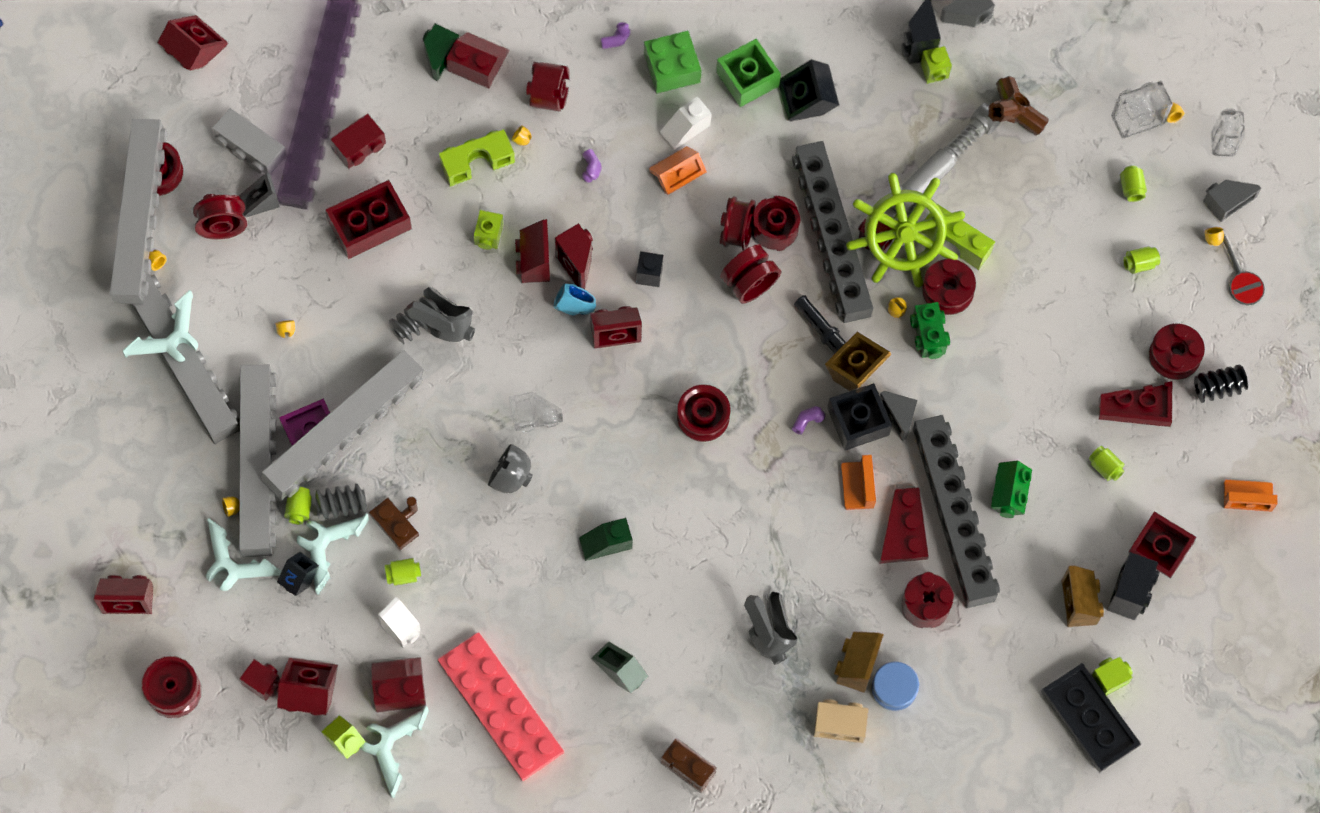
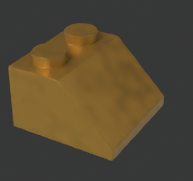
M857 331L825 363V366L834 382L848 391L859 388L891 356V352Z
M1074 565L1068 566L1061 580L1067 626L1097 625L1104 615L1103 604L1098 601L1097 594L1100 593V581L1095 579L1093 570Z
M853 631L851 639H845L841 652L846 653L844 661L838 660L834 675L838 676L836 684L865 693L884 634Z

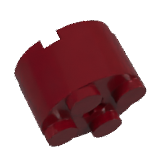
M534 62L532 65V81H528L526 87V95H530L529 106L561 112L560 109H564L569 87H566V80H570L568 66Z
M784 196L765 198L757 204L753 214V238L767 249L785 250L793 244L799 232L801 219L796 204Z
M925 572L915 576L907 584L902 597L903 615L908 622L919 628H934L941 625L948 617L953 605L954 593L951 586L944 578L932 572ZM930 599L931 602L928 601L927 603L923 602V600Z

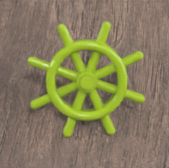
M890 173L888 180L891 193L879 199L873 207L859 199L853 201V206L868 215L865 222V237L847 242L846 248L848 250H855L865 246L869 247L874 257L880 262L871 278L874 283H878L889 267L900 271L911 270L914 286L920 288L923 285L920 268L930 263L938 254L946 259H958V255L943 246L946 238V224L963 220L965 213L957 211L943 215L938 205L931 199L940 185L938 178H933L924 193L915 190H901L897 174ZM904 202L917 203L909 217H907ZM895 205L897 214L893 218L884 213ZM927 208L933 218L917 222L924 209ZM878 221L889 226L892 230L876 234ZM935 227L932 240L919 233L920 231ZM895 238L886 253L878 245L880 242ZM913 241L927 248L916 255ZM904 243L907 258L895 257Z

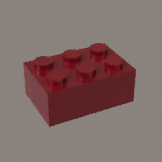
M390 180L325 209L328 223L348 259L412 229L410 216Z

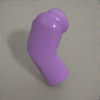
M620 22L617 24V30L613 36L601 38L602 49L622 46L630 36L629 25L626 22Z
M588 149L582 154L588 164L586 171L582 173V178L587 183H591L599 177L602 165L594 151Z
M817 406L801 411L792 427V431L802 435L808 422L813 420L817 423L822 422L826 416L825 412Z

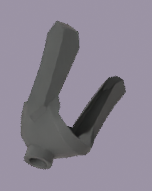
M428 287L423 291L424 297L432 299L439 310L447 316H443L421 302L413 301L407 306L406 311L409 318L430 326L431 334L436 338L449 342H459L464 339L471 341L474 336L475 328L470 326L473 315L470 307L456 305L433 287Z
M772 591L768 598L774 630L771 627L763 601L759 596L749 595L746 598L744 607L753 623V627L749 630L750 638L756 649L764 657L770 658L774 665L779 664L787 659L785 653L797 644V636L789 629L782 595L779 592Z

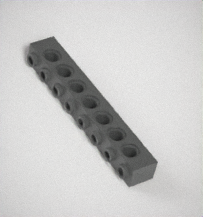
M818 141L796 146L792 162L795 170L798 169L800 176H798L800 189L805 190L806 193L804 202L807 211L811 210L813 217L810 218L813 232L817 231L819 237L817 239L818 250L820 253L823 252L825 257L823 267L825 273L830 274L831 281H829L831 294H835L838 301L835 302L837 314L842 316L844 323L870 318L873 312V305L856 249L848 250L846 248L847 242L852 241L853 238L824 142ZM809 167H814V168H816L818 171H816V172H811V171L808 170V168H809ZM821 188L824 192L818 193L814 189ZM826 208L830 213H822L820 209ZM833 229L837 233L829 234L826 232V230ZM839 250L843 254L835 255L832 253V251ZM846 271L849 276L843 277L838 272ZM851 292L855 294V297L849 298L845 296V293Z
M943 415L917 420L914 423L913 432L966 608L995 602L998 593H1000V587L997 579L992 577V560L990 556H986L984 547H986L983 533L979 534L977 525H979L978 515L976 511H972L970 505L972 495L970 489L965 488L963 482L965 480V472L963 467L958 465L956 459L958 458V449L956 444H952L950 439L952 435L949 422H945ZM939 440L943 446L936 447L932 445L931 441ZM945 462L949 465V468L942 469L937 463ZM951 484L956 490L953 492L948 491L944 485ZM954 506L960 507L963 513L956 514L951 508ZM966 529L970 535L967 537L961 536L958 530ZM971 551L975 553L977 558L968 559L965 556V552ZM979 574L983 577L984 581L976 582L972 579V575Z

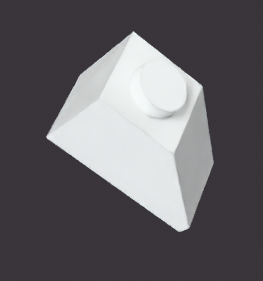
M697 96L678 109L660 131V134L671 148L675 150L711 126L712 113Z
M397 597L380 612L379 618L382 629L403 648L408 643L412 644L417 640L420 635V625Z

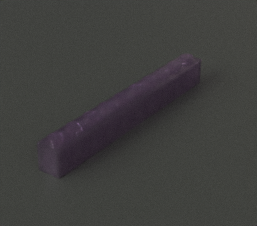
M358 0L327 1L277 194L280 205L307 210L309 202H313L315 195L313 184L314 181L319 179V161L323 160L326 148L323 146L324 141L330 137L331 126H329L330 119H334L336 113L335 98L339 99L341 93L340 78L345 77V59L349 58L351 54L350 39L351 37L354 38L357 25L354 23L356 17L359 18L361 15L362 5L358 3Z

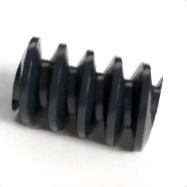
M1235 365L1234 368L1229 366L1225 370L1220 368L1216 372L1210 370L1206 374L1204 372L1199 373L1194 377V387L1200 402L1205 403L1206 395L1210 401H1214L1215 393L1219 399H1223L1224 391L1228 397H1232L1233 389H1235L1237 395H1241L1242 387L1248 390V379L1243 366Z

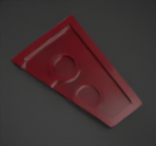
M1173 381L1165 382L1164 385L1155 387L1152 385L1143 386V389L1133 391L1126 389L1101 394L1099 398V420L1171 427Z
M919 487L895 489L879 564L928 560L929 555Z

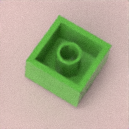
M688 30L644 41V57L657 94L701 83L702 70Z
M757 38L717 59L716 72L740 107L780 85L781 73Z

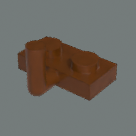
M415 497L407 499L408 507L402 512L399 511L389 498H386L369 512L371 518L399 550H402L419 536V532L407 520L418 511Z

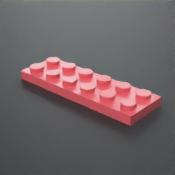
M479 632L437 659L440 666L522 781L564 753V750Z

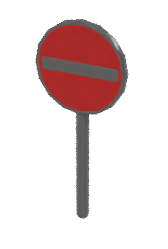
M1224 234L1223 242L1237 271V275L1230 282V293L1238 303L1254 305L1264 295V283L1255 273L1241 271L1229 241Z

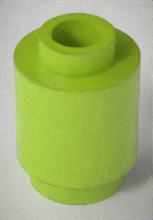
M1137 166L1124 168V171L1120 173L1124 196L1127 197L1129 202L1143 200L1147 192L1143 169Z
M1156 247L1138 248L1126 252L1123 264L1127 271L1129 270L1131 274L1154 269L1160 265V255Z
M1100 446L1089 457V460L1092 462L1091 466L1107 481L1112 479L1116 481L1125 472L1123 470L1125 464L1109 448L1105 449L1103 446Z
M300 487L292 497L289 498L287 496L284 517L289 519V523L301 525L309 520L312 501L309 489Z
M414 558L391 561L390 564L385 565L387 584L397 586L417 582V577H421L419 562L414 563Z

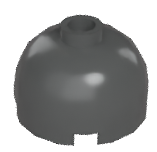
M510 444L500 457L499 464L496 470H493L488 481V486L502 493L516 492L522 485L527 487L533 474L529 473L531 461L526 452Z

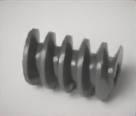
M423 296L419 298V302L442 314L432 299ZM407 307L404 309L405 315L402 313L396 315L397 321L392 318L389 320L391 330L402 344H404V338L409 341L413 340L412 332L419 336V327L428 330L426 324L409 318L406 311Z
M358 483L355 484L354 491H351L350 487L345 485L343 493L338 486L335 487L334 494L331 493L329 488H326L325 495L323 496L319 489L316 490L315 500L318 519L320 513L323 514L325 519H329L330 512L333 513L335 518H338L340 510L344 516H348L349 509L353 511L354 515H357L359 507H361L364 513H368L364 489L361 490Z

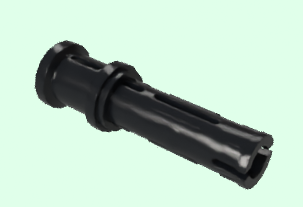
M806 295L801 296L795 301L794 306L819 333L823 345H827L835 354L846 343L839 334V329L832 327Z

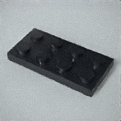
M1083 663L1041 690L1099 773L1141 746L1140 741Z

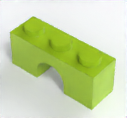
M504 129L491 131L479 139H469L460 146L448 147L439 153L440 165L450 187L472 179L469 165L475 159H486L491 164L493 171L515 163V154Z
M937 204L940 210L942 211L943 215L951 213L939 204ZM931 212L924 220L933 218ZM963 220L946 224L945 241L957 247L960 251L959 258L979 270L991 255L995 241ZM935 227L921 231V233L933 239Z

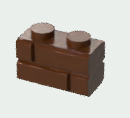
M678 738L672 742L661 757V764L689 785L693 784L692 787L702 793L716 774L717 767Z

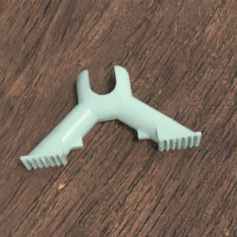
M189 290L174 303L176 313L171 316L175 320L174 331L169 336L159 339H153L149 336L146 340L136 337L132 343L123 349L124 356L127 358L129 355L167 352L176 361L183 362L185 358L176 350L179 344L187 343L194 350H197L198 342L188 333L193 298L192 292Z
M367 513L362 517L329 527H324L316 521H308L306 525L317 532L318 537L313 541H309L301 536H297L298 545L308 550L311 560L319 565L314 576L315 592L317 595L322 592L321 590L329 581L328 579H330L327 569L331 564L326 561V547L330 541L340 538L348 540L350 535L358 537L361 531H363L364 526L368 523L367 521H369Z
M211 518L207 519L215 562L206 573L208 581H211L220 571L228 572V577L221 585L220 590L228 591L238 579L280 576L281 570L266 559L259 563L253 559L251 563L237 564L232 561L228 552V546L231 542L226 539V530L218 526Z
M427 706L388 728L377 724H369L366 727L367 730L379 734L382 738L380 743L376 745L364 743L360 748L364 752L377 757L392 798L395 797L396 791H398L397 788H399L402 777L398 773L400 764L394 762L391 748L395 740L405 735L411 737L416 729L422 730L421 727H423L426 715L429 712Z

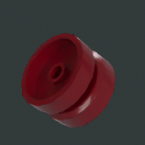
M753 245L740 252L721 272L720 277L729 288L734 287L733 294L741 304L751 302L760 297L781 276L782 271L775 262L767 261L769 255L761 245Z
M169 656L154 661L146 669L142 678V690L146 700L157 714L166 718H180L189 714L197 707L201 698L202 686L194 668L186 660L179 657Z

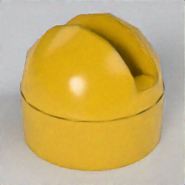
M1169 103L1164 109V116L1169 123H1174L1184 116V111L1179 104Z
M521 125L515 131L511 140L520 146H525L529 144L532 135L526 127Z
M1211 227L1204 231L1206 242L1209 245L1218 246L1223 242V228Z
M158 250L149 252L151 269L154 271L161 269L166 263V256Z
M895 297L890 300L888 313L892 317L900 318L906 313L907 304L903 298Z
M294 320L275 323L277 334L280 337L285 338V332H288L289 337L294 334Z
M234 496L222 498V506L227 517L236 515L240 511V500Z

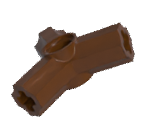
M1014 77L1000 78L996 85L1001 100L992 102L989 105L988 117L993 122H1017L1034 135H1039L1048 124L1049 119L1030 106L1029 100L1020 93Z

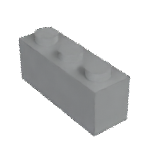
M231 108L212 128L215 136L214 140L221 147L225 148L227 146L238 159L242 161L244 159L247 160L258 173H270L271 175L287 157L285 146Z

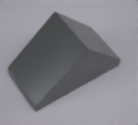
M265 173L239 195L240 199L245 203V212L243 213L245 217L280 207L270 173Z
M888 391L881 392L880 398L888 417L903 441L907 439L918 400Z

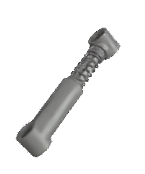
M986 102L980 105L972 115L971 122L965 127V130H962L961 134L953 138L952 142L948 143V146L939 149L902 186L900 185V189L924 193L933 178L941 180L956 165L957 158H960V154H964V150H968V146H972V142L977 141L976 138H981L986 133L988 135L991 134L1001 122H993L988 117L989 105ZM904 202L907 216L912 212L917 203Z

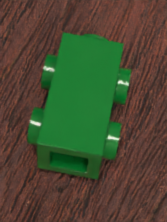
M938 302L915 305L913 314L910 315L911 327L916 329L917 334L914 338L916 350H920L922 358H940L945 355L947 347L950 346L949 333L944 331L943 326L946 322L944 310H940Z
M1018 460L998 463L991 508L999 512L1000 516L1014 518L1015 515H1025L1032 469Z

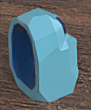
M564 283L555 297L553 308L572 316L578 314L587 315L594 312L596 299L588 291L574 284Z

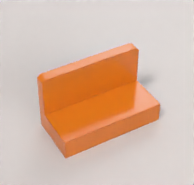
M688 146L649 168L650 172L658 177L662 189L667 195L707 172L699 152Z
M862 455L861 462L842 463L841 472L845 509H874L876 495L872 455Z
M1225 480L1224 508L1272 512L1278 504V496L1273 495L1272 483Z

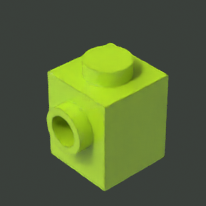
M946 47L923 51L920 65L927 84L949 79L952 64Z
M480 210L474 232L475 245L485 250H490L491 248L498 249L504 225L503 214Z
M1120 656L1114 660L1111 657L1103 660L1098 664L1099 668L1095 669L1092 673V677L1106 696L1128 685L1133 678L1130 665L1126 661L1123 662Z
M341 715L336 717L321 731L332 747L346 759L355 754L365 743V740L354 726Z

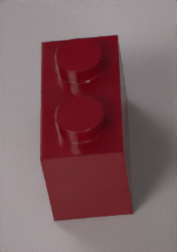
M368 113L330 139L332 150L348 169L354 165H360L368 155L379 152L384 147V144H386L385 133Z

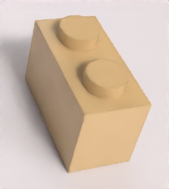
M829 699L818 702L814 737L863 743L866 736L868 708H864L859 703L841 705L837 701Z

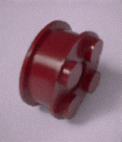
M167 142L163 143L162 146L165 159L164 164H160L161 168L159 170L162 173L161 186L157 187L159 196L175 190L181 183L184 173L178 151Z
M206 194L193 207V214L198 219L195 223L196 233L208 239H227L241 234L247 228V219L243 216L245 212L244 201L238 195Z
M736 196L728 198L727 212L722 213L720 225L724 226V230H722L720 235V244L727 248L729 245L740 246L742 251L748 248L752 236L753 214L756 208L755 200H751L749 203L738 201Z
M939 260L932 264L925 274L922 287L923 298L927 304L938 302L940 310H944L945 315L958 314L971 304L976 289V278L971 268L959 260ZM950 284L954 286L955 289L947 290L946 288H944V285Z
M1180 323L1169 324L1162 327L1155 334L1149 349V360L1154 370L1161 376L1172 380L1185 379L1197 371L1204 356L1205 345L1200 334L1192 327ZM1171 349H1178L1182 354H1174Z
M696 385L689 388L681 396L677 407V422L681 431L695 441L707 442L717 439L726 431L729 424L731 412L729 400L720 389L711 385ZM705 409L709 411L710 414L708 416L703 417L700 416L697 412L699 410Z

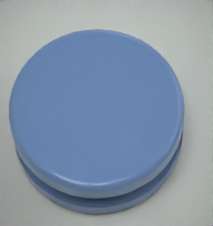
M902 662L884 664L877 670L872 682L874 699L881 707L891 711H900L909 707L914 702L919 690L917 674L910 666Z

